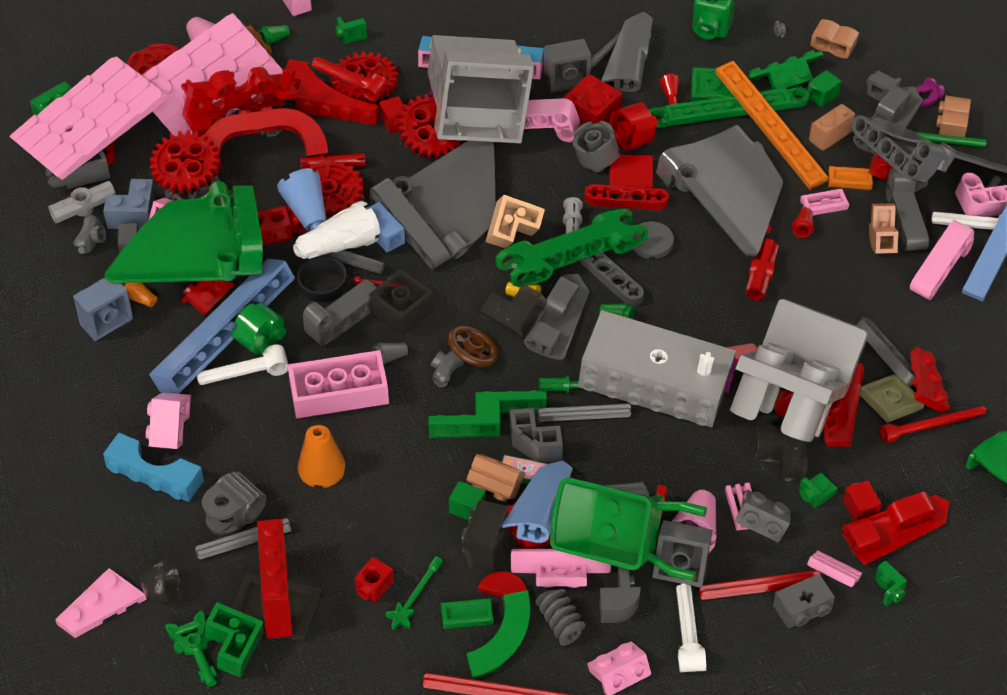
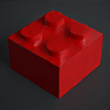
M589 74L566 94L564 99L573 102L580 119V125L591 121L593 124L599 123V121L608 123L612 112L622 108L623 93Z

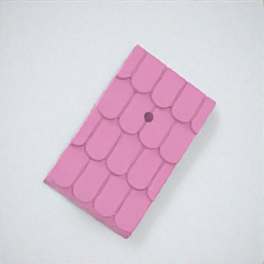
M232 13L210 29L204 31L183 48L174 52L157 66L152 67L142 76L170 97L153 112L176 137L178 136V131H181L182 135H186L187 130H190L192 135V130L182 116L186 94L181 88V84L186 83V80H190L193 83L209 81L215 72L229 70L235 74L234 79L237 82L235 86H241L247 81L248 73L253 67H263L269 75L282 74L283 70ZM253 94L251 98H255L259 94ZM233 108L226 113V117L232 116L240 109Z
M116 56L110 58L91 76L87 75L63 97L54 100L37 116H32L9 137L58 178L63 180L170 97Z

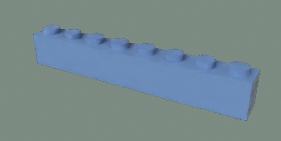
M267 259L262 264L261 275H250L149 374L160 392L179 394L234 339L232 337V329L236 331L238 325L235 323V320L245 307L252 303L257 305L258 302L268 306L295 279L286 261Z

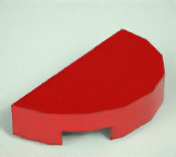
M509 572L492 573L485 577L478 586V592L502 598L503 595L527 590L524 582L518 576Z

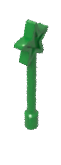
M437 556L433 558L428 566V571L403 607L398 602L395 611L385 612L386 617L393 620L391 624L392 630L396 629L399 625L407 628L411 627L408 618L414 614V610L409 608L432 574L437 572L443 563L441 558Z

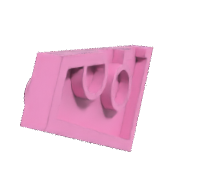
M109 568L55 620L58 626L76 638L102 624L104 619L117 613L119 615L125 612L126 607L136 602L139 604L147 600L146 595Z

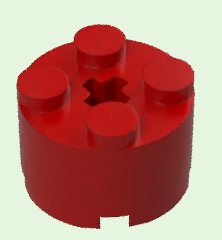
M643 102L620 108L612 112L610 116V125L614 127L615 137L621 149L632 150L653 142L658 121L654 115H651Z

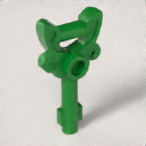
M199 611L195 615L194 621L179 627L176 624H166L167 634L175 642L173 646L175 652L178 654L184 652L188 656L194 655L200 668L198 674L202 683L205 682L207 687L214 686L217 683L215 679L217 674L214 667L209 666L203 652L207 649L208 642L212 641V639L205 637L206 620L203 611Z

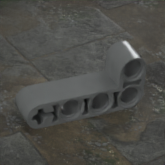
M890 169L886 185V197L888 204L894 203L896 205L895 226L898 230L903 250L905 252L927 250L929 247V237L914 195L916 181L906 179L896 169Z
M364 280L325 309L317 302H312L303 312L304 331L319 345L325 346L378 308L385 299V293L371 281Z

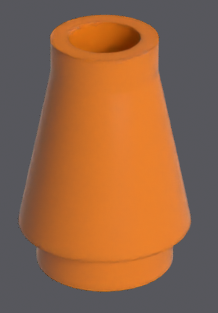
M143 283L125 284L124 288L127 290L130 300L144 304L149 308L153 307L157 302L158 297Z

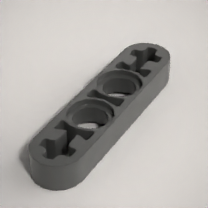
M603 252L580 260V263L624 303H629L630 306L634 307L643 302V288ZM601 266H607L609 270L603 272L600 271L598 268ZM616 279H621L624 281V283L621 285L614 284L613 281Z
M863 317L856 326L869 332L867 342L905 384L912 387L916 374L912 371L911 364L870 319Z

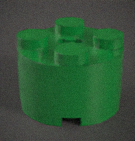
M258 302L257 305L252 303L245 307L235 320V323L238 324L236 331L232 329V337L253 354L261 355L262 357L267 347L274 345L286 334L284 319L262 302Z

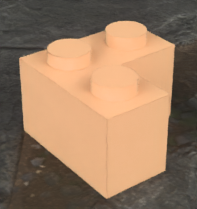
M503 195L496 202L486 242L506 249L513 243L516 231L530 236L534 235L540 229L545 209Z

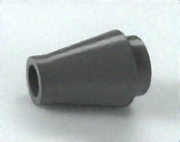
M405 342L377 343V345L372 347V351L380 350L383 365L408 355Z

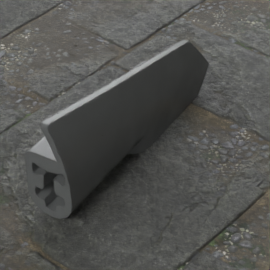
M642 12L625 20L601 81L604 83L614 81V88L619 91L637 92L641 88L653 18L647 13Z
M895 85L879 102L876 113L872 118L878 117L907 128L921 106L923 99L915 87H899ZM854 135L853 142L858 148L872 154L875 153L857 135Z
M579 274L561 276L549 294L543 311L524 339L525 346L531 351L548 358L564 360L590 291Z

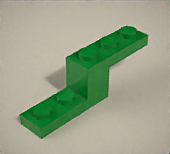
M546 391L476 392V415L428 416L429 438L500 436V413H510V410L534 408V413H538L539 408H546Z

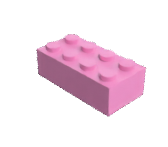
M380 350L288 365L296 419L389 404L388 385Z

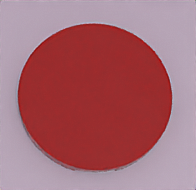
M168 44L148 45L149 48L143 49L138 53L134 52L128 59L127 65L140 75H143L152 67L157 66L174 52L178 51V48Z

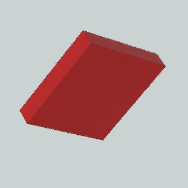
M620 155L610 165L609 185L653 188V156Z

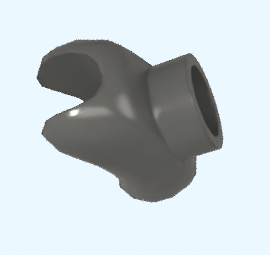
M88 215L84 218L82 229L73 244L79 247L78 252L80 254H87L93 250L97 243H103L106 240V229L101 225L96 216Z
M452 350L448 354L439 351L430 364L431 367L436 369L432 377L437 387H446L451 373L464 363Z

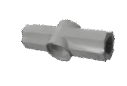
M110 181L90 189L80 187L73 190L71 197L48 206V209L55 223L75 215L88 216L93 212L94 207L105 203L106 195H116V192Z

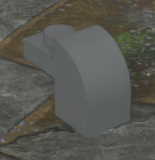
M618 567V588H600L599 606L601 623L623 622L636 613L639 607L641 587H635L634 575H629V569Z

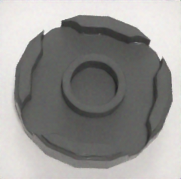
M649 221L641 223V225L648 228V239L632 250L637 255L649 259V257L659 259L668 255L673 248L674 236L672 231L666 225L659 222ZM642 231L633 235L632 239L638 238Z

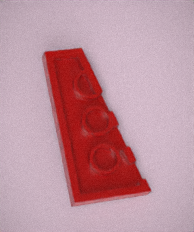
M862 363L857 364L845 396L832 403L823 427L827 447H851L864 373Z

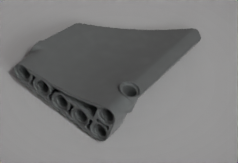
M858 115L851 123V129L855 135L901 175L912 181L924 183L933 176L937 169L946 172L954 158L1007 173V166L956 151L951 146L942 142L938 145L912 130L878 117L869 118Z
M736 125L704 140L673 147L663 152L659 158L656 173L667 187L672 188L676 186L681 191H691L745 255L757 256L783 185V179L767 156L762 144L758 141L753 142L741 127Z
M467 141L410 178L400 176L394 182L386 178L370 189L371 205L380 202L405 228V240L433 270L452 257L457 259L464 255L469 247L490 228L495 210L494 142Z

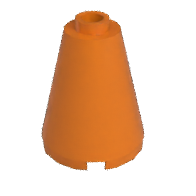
M315 425L306 432L298 461V474L302 481L309 486L330 487L343 478L345 459L329 429L322 425Z

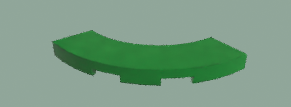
M528 590L503 595L504 619L499 631L486 645L466 654L472 679H478L496 671L519 649L524 640L530 619Z

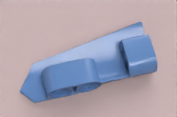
M564 461L539 467L505 519L502 528L518 525V539L536 543H543L548 540L559 483L564 478H570L573 468Z

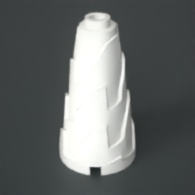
M363 201L354 203L351 207L337 213L315 229L299 236L293 246L294 252L298 257L311 259L330 252H339L348 248L373 244L379 240L375 235L380 234L377 217L372 208L366 210L363 207L367 203Z

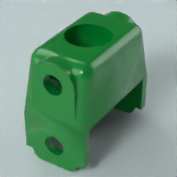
M1007 431L997 433L976 447L968 457L966 468L971 471L981 463L993 475L1007 483Z

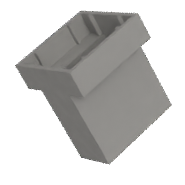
M432 35L428 77L437 106L434 125L437 139L522 143L534 65L530 55L519 54L515 40Z

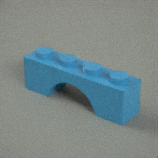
M121 433L117 434L103 453L106 467L111 472L128 476L134 482L140 481L149 485L153 490L166 492L177 500L182 499L189 502L204 481L201 467L181 458L165 466H155L145 462L142 459L139 441Z

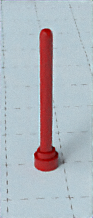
M984 406L902 426L891 423L881 425L880 436L885 444L892 443L900 438L901 435L983 416L987 413V409Z

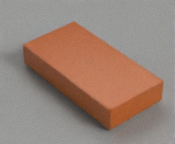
M829 166L828 187L872 190V175L868 173L869 169Z

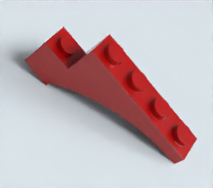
M289 59L286 67L295 70L292 84L298 91V97L295 99L297 111L377 126L379 120L378 105L366 103L336 91L314 74L308 62Z

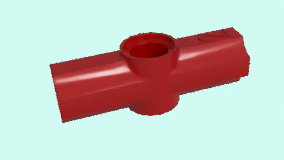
M766 239L763 241L758 255L752 260L749 273L750 278L745 293L750 300L758 301L764 299L768 283L772 281L775 259L779 245L774 240Z

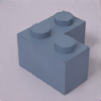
M131 179L128 195H106L103 212L107 229H119V224L137 223L139 229H141L149 220L153 201H156L153 179Z

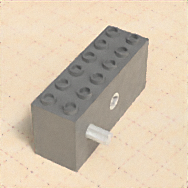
M601 310L582 358L578 387L712 428L727 386L736 350Z

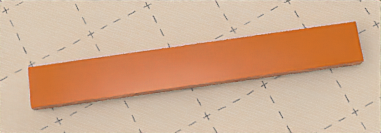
M731 61L716 68L715 73L809 190L828 182L829 177L738 65Z

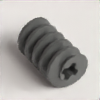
M564 589L549 590L536 599V605L540 607V612L549 623L551 630L554 631L555 637L559 639L560 645H569L580 637L581 631L585 628L586 624L584 621H579L581 616L579 613H574L576 607L570 605L571 599L565 597L566 591Z

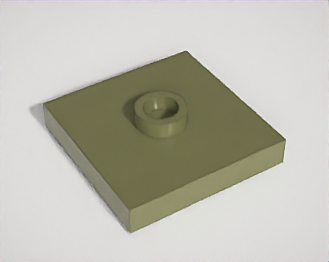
M896 374L862 386L860 390V396L887 423L924 408V404L914 400L915 392Z

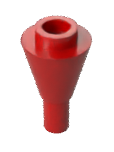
M671 73L665 74L660 78L659 84L669 101V105L677 104L679 77Z

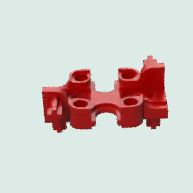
M253 67L248 73L247 81L241 86H235L237 85L234 79L235 74L229 70L215 72L209 81L193 83L190 80H186V83L181 84V88L186 94L182 116L192 130V135L198 131L201 137L214 123L225 118L226 113L233 108H239L240 111L251 110L252 112H259L264 107L282 109L284 107V100L297 99L298 91L292 84L295 70L285 67L282 74L269 75L265 68ZM253 94H259L255 98H251Z

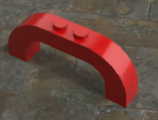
M264 107L259 112L243 110L238 115L228 116L217 121L205 133L207 139H212L214 145H217L220 154L223 145L233 137L288 130L297 134L303 141L306 158L319 157L322 154L328 156L326 138L319 125L308 115L294 109ZM221 166L217 167L219 173H222Z

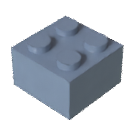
M103 278L73 296L80 326L94 341L133 319L128 293L121 283H110Z

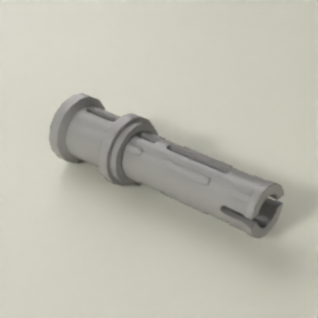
M567 198L563 202L565 209L563 222L566 225V234L579 229V225L582 223L580 210L583 208V202L579 198Z

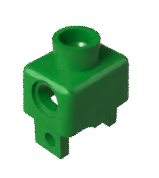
M694 0L693 31L704 39L725 38L733 21L735 0H710V2L707 0Z

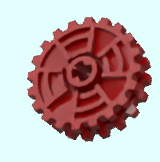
M322 160L317 165L314 163L309 164L310 169H313V172L317 170L320 175L326 221L337 213L351 207L352 204L359 201L364 202L363 179L360 178L358 171H354L353 166H345V162L342 161L335 163V160H330L329 163H325Z

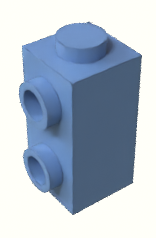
M380 202L365 208L366 210L372 208L377 217L380 234L375 235V237L379 238L377 243L386 253L405 243V228Z

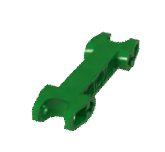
M628 209L608 211L597 215L590 226L535 245H532L529 241L515 243L496 256V266L501 270L514 269L510 273L513 286L534 285L549 279L554 269L611 249L617 254L630 251L648 239V228L641 224L629 226L633 222V213ZM626 215L625 220L621 222L620 218ZM642 231L638 238L632 239L633 235ZM512 256L511 260L502 263L505 257ZM524 273L525 276L522 279L517 280V277L520 274Z

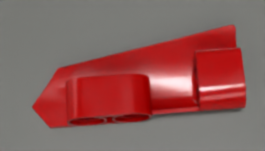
M920 492L890 504L886 511L844 524L842 532L855 556L863 565H868L946 524L949 501L936 495L929 497L926 492Z

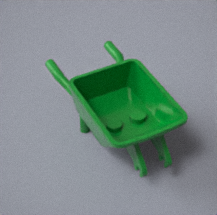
M567 477L562 479L558 486L551 521L550 544L553 549L629 570L639 569L644 563L649 561L669 576L694 582L696 572L670 566L654 555L662 511H681L705 517L707 507L683 501L663 502L664 497L661 494L649 497Z

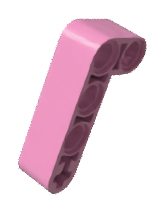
M564 98L528 100L524 129L554 127L559 139L565 142L573 141V135L576 129L579 128L580 119L572 101Z
M965 173L955 191L956 197L966 215L981 217L1001 215L1007 205V185L984 188L980 178L973 173Z
M953 220L913 278L909 289L931 300L959 257H965L969 253L974 242V230Z

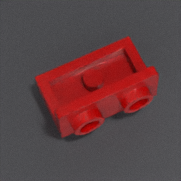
M223 280L199 281L196 286L191 283L183 291L186 296L181 302L185 304L189 301L204 316L235 284L232 281Z

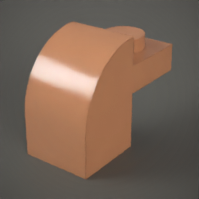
M894 203L872 204L869 236L872 250L875 253H898V230L895 228L896 205Z

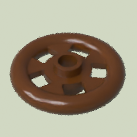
M466 325L457 326L450 330L447 337L448 345L452 352L465 363L475 367H488L497 361V346L483 331ZM464 334L467 338L463 339L460 335ZM483 351L488 352L489 356L483 354Z

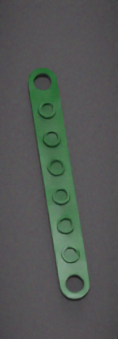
M802 87L760 92L774 111L803 107L809 100L808 90L802 89ZM799 95V96H802L803 98H802V99L799 98V100H798V98L796 99V97H794V96ZM734 96L665 105L662 108L655 107V109L651 108L649 110L651 115L662 117L657 120L658 126L656 128L749 115Z

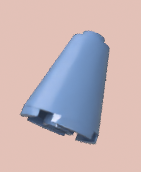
M307 168L290 173V178L284 181V178L281 179L277 184V189L307 231H311L326 221L320 175L317 170L313 172V169Z

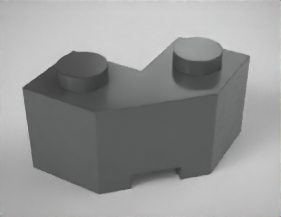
M534 408L510 410V433L514 448L537 462L551 463L562 461L563 443L560 426L536 427Z

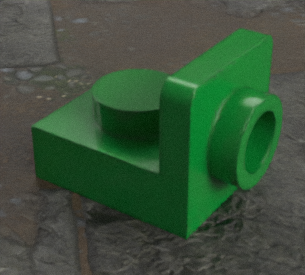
M341 17L336 18L337 26H335V33L338 38L341 37L344 45L367 38V27L364 18L344 23Z
M819 473L811 480H808L806 477L801 480L799 494L805 502L817 508L834 496L838 488L822 473Z
M884 561L878 566L875 579L882 589L887 590L883 599V604L887 607L892 602L897 603L904 597L907 580L889 563Z

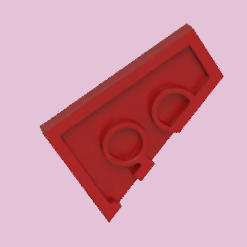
M916 347L910 351L912 371L916 374V378L913 379V386L917 387V392L914 393V400L944 414L950 410L948 394L941 382L942 377L935 365L936 359L931 352Z

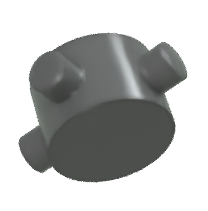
M776 21V25L773 26L774 33L777 37L784 38L786 26L784 23Z

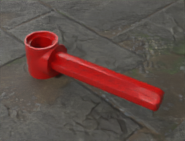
M315 57L313 59V68L361 88L362 95L371 102H375L388 87L386 79L379 74L363 77L322 58Z

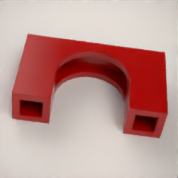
M283 519L257 521L262 602L267 639L293 636Z

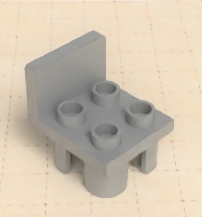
M779 300L763 344L759 345L757 351L740 356L736 370L744 373L730 411L748 420L756 419L759 411L771 413L781 388H785L794 392L781 426L782 433L807 442H811L814 436L819 438L832 403L843 398L849 388L869 332L866 329L790 300Z

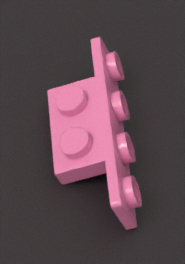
M555 549L511 550V572L536 573V586L546 588L568 586L577 588L579 586H587L586 573H610L611 571L610 564L571 555Z

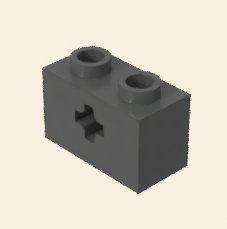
M817 574L777 591L773 606L789 629L794 626H803L810 619L817 616L824 617L832 610L835 596L821 575Z

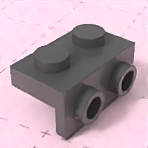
M747 489L742 497V507L735 521L779 542L790 524L791 510L783 503L773 502L763 494Z

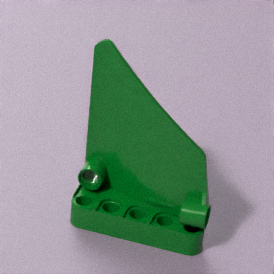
M215 182L209 187V192L201 198L167 202L128 242L104 274L105 279L110 283L231 281L236 276L261 275L262 236L253 186H232V190H229L224 182Z

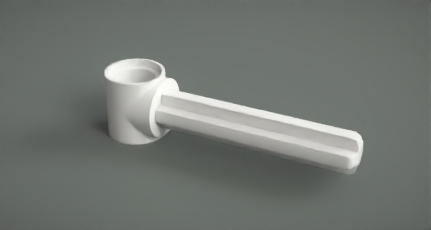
M933 212L932 223L949 225L953 220H956L970 228L994 230L999 218Z
M271 345L265 349L263 357L201 371L197 375V379L200 385L266 369L267 373L278 376L288 371V361L283 346Z
M681 584L676 587L683 644L678 649L680 672L706 671L705 648H702L697 640L691 586Z

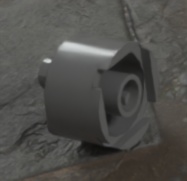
M592 121L587 122L574 132L573 146L578 161L583 167L592 169L593 172H600L620 157L615 133L609 123L599 121L596 124H593Z

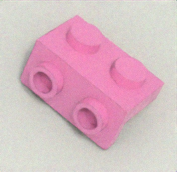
M632 642L622 644L617 649L600 655L595 660L587 663L590 673L602 682L606 695H613L651 675L646 653Z

